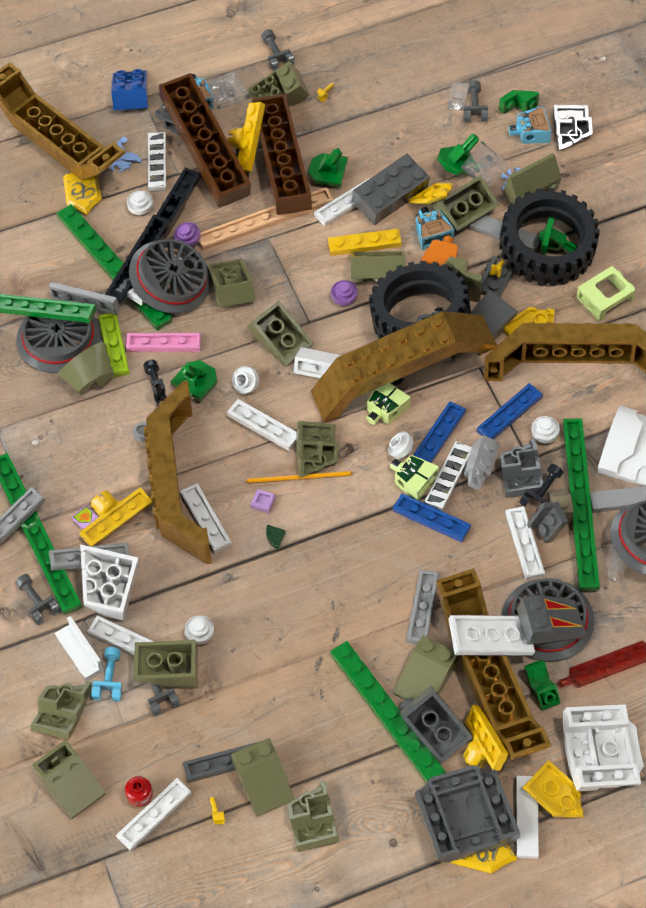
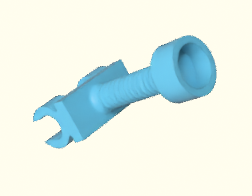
M115 647L105 648L104 658L107 660L105 680L93 681L92 699L100 700L101 690H112L113 701L121 700L122 684L120 682H112L115 661L120 660V649Z

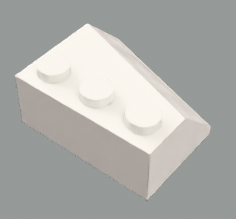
M80 544L84 605L103 616L124 620L139 569L138 557Z

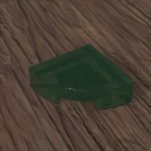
M267 525V540L272 547L279 549L286 535V530Z

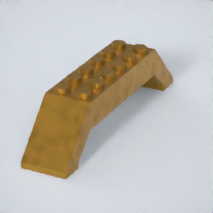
M9 62L0 69V108L12 126L80 180L100 174L125 154V150L114 142L108 146H103L38 96L22 75L21 70Z
M442 311L337 357L310 391L323 422L326 423L342 416L343 410L356 397L459 352L480 353L482 355L498 348L483 315Z
M522 323L497 345L498 348L493 349L485 356L484 381H503V377L520 363L634 364L646 373V332L637 324Z
M187 380L182 381L146 418L147 426H143L148 456L147 463L150 474L149 481L156 529H160L161 537L202 562L212 564L207 527L201 528L182 515L172 435L188 417H193Z
M474 568L436 580L451 641L450 615L489 616L481 583ZM459 655L460 663L476 701L507 750L508 757L514 760L551 747L544 727H541L533 718L507 656Z

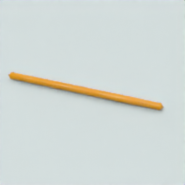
M352 472L315 473L304 477L288 475L248 478L246 482L257 483L351 476Z

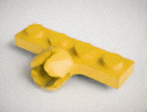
M261 102L249 103L244 126L242 128H234L228 133V135H232V137L227 138L231 148L239 149L238 161L244 172H252L265 109V104Z
M141 487L122 501H117L109 491L104 490L100 492L101 497L96 495L91 501V507L99 515L98 519L81 530L79 535L88 546H96L152 505V500Z
M472 705L464 721L473 735V741L469 743L464 753L465 762L470 766H478L479 764L480 769L485 767L488 762L492 770L500 771L507 760L508 752L481 707Z

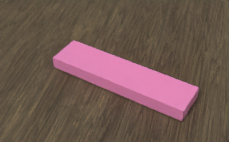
M127 333V352H200L201 333Z

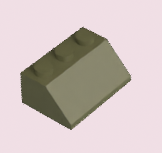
M554 153L508 176L503 194L510 203L514 204L515 198L518 196L524 198L525 192L528 191L536 193V189L542 188V191H548L549 188H554L555 191L559 188L561 174Z
M480 175L450 193L447 198L437 201L432 208L434 211L440 210L452 225L454 231L457 232L500 204Z
M405 251L351 252V279L363 282L366 281V278H373V281H377L380 277L385 278L386 272L389 270L393 272L397 270L396 267L402 265V267L406 266Z

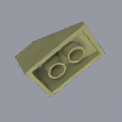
M242 258L207 265L219 307L228 308L232 305L248 304L251 301H255L253 280Z
M277 301L247 326L258 342L284 366L295 359L301 347L309 348L314 344L280 301Z
M423 635L414 648L393 694L402 699H409L411 697L414 700L431 685L440 694L458 665L459 655H455L454 650Z
M196 640L135 642L134 681L174 688L198 687V648Z
M270 738L231 754L232 763L256 817L282 807L295 799Z

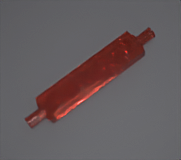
M642 640L570 667L569 676L559 679V684L561 688L569 684H574L579 688L645 663L646 643Z

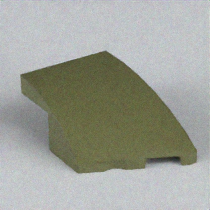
M449 257L441 266L448 265L450 266V271L456 270L459 272V278L463 277L468 287L470 301L479 302L482 293V275L467 272L468 260Z
M99 342L87 348L69 361L57 374L81 395L94 382L103 388L114 375L113 368L110 365V357L107 355L106 344Z
M297 421L296 451L299 477H304L338 462L339 443H335L336 424Z
M88 681L85 682V685L72 686L71 683L60 686H46L38 698L39 712L31 723V731L70 739L86 705L92 686L91 682Z
M325 780L319 782V787L309 792L307 790L299 798L287 804L298 852L339 842Z

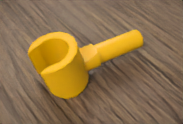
M330 83L324 89L319 88L317 90V94H319L317 99L324 102L328 98L327 92L334 84Z
M500 260L497 265H491L490 275L501 276L504 260Z
M210 797L213 823L225 824L224 812H218L215 797Z

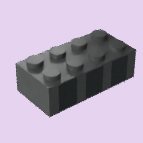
M407 153L355 188L352 194V202L376 225L408 203L410 198L428 188L430 176Z

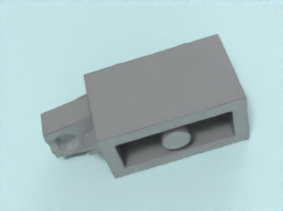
M482 435L473 443L463 474L468 477V486L478 490L481 488L484 480L491 475L500 445L499 442Z

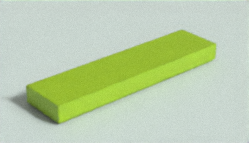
M111 313L99 315L107 355L110 357V365L114 371L112 378L130 375L117 315Z

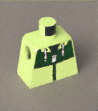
M390 383L375 389L367 401V410L370 413L366 417L367 421L372 425H375L379 420L386 424L392 423L411 407V397Z
M413 455L409 456L404 463L395 458L390 465V468L396 471V485L418 501L434 483L439 474V467Z

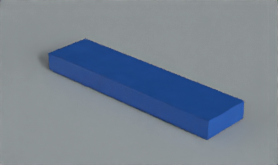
M528 383L478 426L477 432L494 440L542 399L543 394Z
M449 401L413 456L432 463L465 415L466 409Z
M401 493L393 507V512L461 543L471 529V524Z

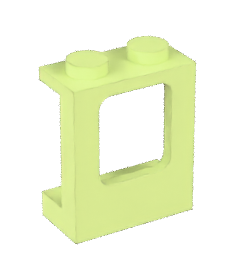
M611 266L578 286L576 298L600 322L605 319L608 310L626 299L630 302L634 301L636 290L633 284L629 283L620 271ZM607 278L620 290L619 293L611 298L605 297L596 287L597 284Z

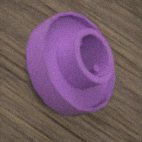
M186 222L176 228L174 238L194 246L199 242L201 232L196 224Z
M338 281L331 288V298L336 304L350 305L358 297V289L351 281Z

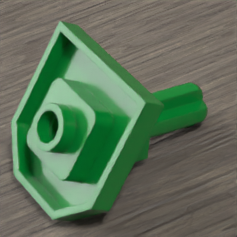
M471 134L462 145L458 143L457 146L441 148L437 160L446 171L457 176L477 173L480 168L471 158L472 154L470 151L479 142V137Z
M340 148L333 149L330 154L321 153L311 159L308 176L315 184L341 187L348 157L342 156L343 153L340 151Z
M549 217L545 229L540 231L538 239L542 241L541 254L547 255L548 249L555 251L563 249L568 253L577 249V245L566 240L567 235L553 228L555 218Z
M201 360L187 362L170 381L171 385L177 388L182 381L188 380L190 396L200 402L218 383L215 368Z

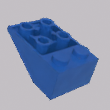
M135 69L130 72L119 70L113 73L111 89L113 110L148 108L147 70Z

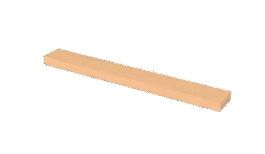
M325 187L311 192L312 210L277 215L275 206L201 232L199 244L204 251L320 209L334 199L328 188Z

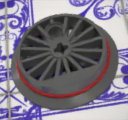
M163 239L147 243L136 251L130 262L129 278L134 291L146 304L159 311L167 313L189 312L201 305L209 293L211 279L207 265L198 251L185 242L175 239ZM173 249L178 250V253H177V256H176V258H175V261H174V251H173ZM182 252L187 254L183 259L179 260ZM165 282L164 289H162L160 285ZM169 284H171L172 294L166 293ZM177 287L182 295H177Z
M27 316L18 329L16 338L17 348L23 360L31 367L43 372L58 373L78 354L101 341V330L94 316L91 323L50 318L48 320L41 317Z
M646 500L621 509L615 515L610 527V539L617 555L630 568L643 575H646V546L643 550L638 546L646 543Z
M553 578L535 579L520 585L509 595L504 604L502 616L518 615L517 603H520L525 594L527 597L536 596L532 592L535 589L538 595L561 598L563 593L566 592L569 595L565 599H575L578 610L581 609L582 612L579 615L586 637L534 644L535 653L525 656L535 660L543 659L546 662L560 661L579 653L589 642L594 630V613L588 599L573 585Z

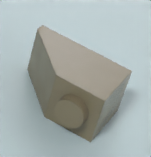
M567 488L547 490L548 501L550 503L559 502L568 520L567 524H572L574 512L571 495Z

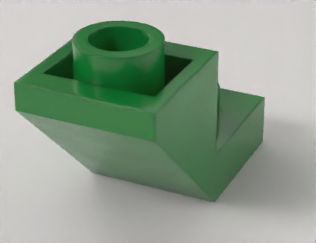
M512 90L499 99V111L504 114L514 109L515 106L523 112L534 109L539 103V93L537 91Z
M541 659L525 665L524 670L528 684L541 710L560 704L561 701L556 684L549 678L545 661Z

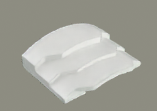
M619 406L602 452L597 473L640 486H646L645 415L638 414L637 410Z
M626 704L566 707L563 711L564 743L571 777L576 790L591 791L598 790L599 788L640 785L639 773L643 769L644 764L638 742L637 727L628 719Z

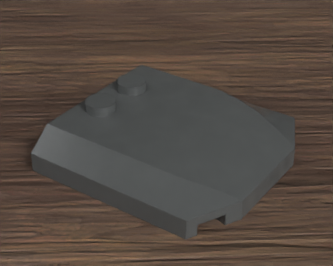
M472 765L434 776L427 781V784L421 790L418 789L415 792V797L438 862L455 861L511 844L520 838L521 833L496 770H492V768L491 770L479 769V766Z

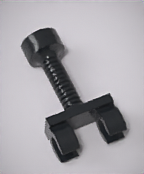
M150 359L143 364L145 373L151 377L153 395L158 407L159 402L167 398L165 394L166 389L163 379H159L157 374L159 371L158 362Z
M551 464L547 469L549 475L538 492L535 494L527 489L519 503L526 506L531 498L540 504L548 502L543 499L545 493L554 479H560L564 471L557 465Z

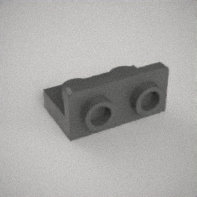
M493 257L491 262H487L484 270L485 273L482 275L481 294L485 296L491 290L501 298L514 270L502 266L500 277L490 275L491 265H497V257Z
M545 502L532 515L527 526L528 528L538 526L540 534L545 542L548 543L556 538L568 523V520L559 502Z

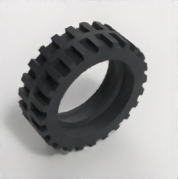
M542 188L536 189V193H531V191L525 192L524 198L518 196L515 198L514 204L510 203L507 212L503 216L499 249L502 250L501 256L503 260L508 259L507 266L510 269H516L515 274L517 276L524 275L528 282H531V280L538 281L537 285H543V282L550 283V286H556V282H561L563 285L567 284L570 278L573 281L578 279L579 273L584 274L588 266H591L599 241L600 229H597L599 222L597 218L593 219L594 211L587 209V203L577 200L578 196L574 194L572 196L566 195L567 191L561 190L560 193L554 192V188H549L548 191H542ZM553 217L567 224L575 231L579 238V246L571 253L562 256L542 255L534 252L522 242L518 235L519 228L524 223L533 219Z
M421 261V264L409 262L408 266L402 267V265L396 267L397 270L393 272L389 270L386 272L385 278L380 277L377 280L378 286H373L372 294L369 297L373 327L379 339L417 323L402 321L390 314L391 309L399 301L415 294L429 293L442 296L451 302V305L445 312L471 314L469 292L464 278H459V272L456 270L450 271V266L444 265L442 267L439 266V262L434 261L432 264H427V261Z

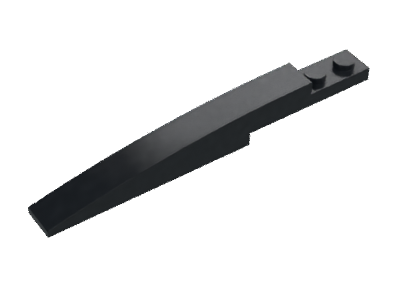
M186 167L183 169L156 215L153 214L105 295L116 297L117 301L122 303L127 296V292L133 288L129 278V266L133 255L143 245L167 238L184 211L185 203L199 182L201 173Z

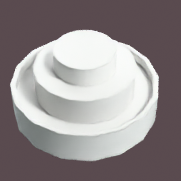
M136 191L127 198V206L133 214H147L153 208V199L148 192Z
M239 367L233 374V386L236 391L242 394L254 392L259 384L258 373L252 367Z
M547 416L537 418L531 427L533 438L540 443L555 441L560 431L558 422L552 417Z
M400 432L395 435L388 447L389 454L397 459L409 455L412 451L413 437L407 432Z
M202 615L194 616L186 622L185 636L187 640H196L197 645H203L213 638L214 625L208 617Z

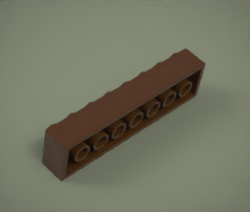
M192 73L160 84L159 96L217 206L220 207L250 195L251 183Z
M286 94L252 99V103L261 102L265 104L259 141L277 215L312 210L311 192Z

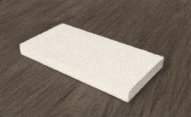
M450 615L449 617L455 655H533L535 653L534 644L527 645L519 616Z

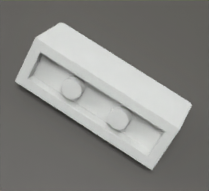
M301 347L295 356L294 373L321 378L334 360L341 355Z
M70 616L67 618L69 625L57 631L55 635L85 681H88L103 672L102 663Z

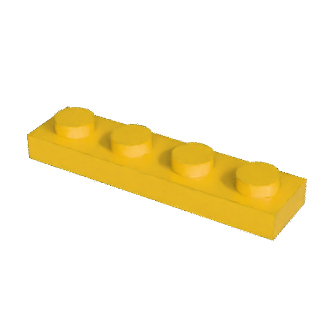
M399 229L328 237L330 256L402 247Z

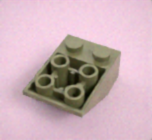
M290 61L248 88L251 99L286 94L289 106L296 105L310 96L299 70Z
M66 739L32 764L35 775L71 819L106 794Z

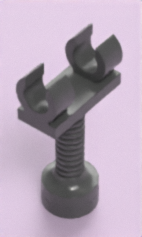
M265 30L261 34V38L265 44H269L274 53L268 56V63L272 71L277 70L278 62L284 60L295 64L293 61L295 59L290 49L280 52L274 41L276 36L273 30Z
M472 80L467 84V90L471 94L472 106H464V122H471V115H481V122L488 121V105L479 106L478 101L481 83L477 80Z
M23 574L17 578L15 584L20 590H25L36 606L29 609V613L35 623L40 625L44 622L40 614L41 612L50 608L53 614L56 615L61 611L60 606L53 596L42 601L31 586L33 583L31 577L28 574Z
M150 684L156 696L148 699V705L155 717L162 714L159 703L169 699L173 708L180 705L179 698L173 688L163 692L160 685Z

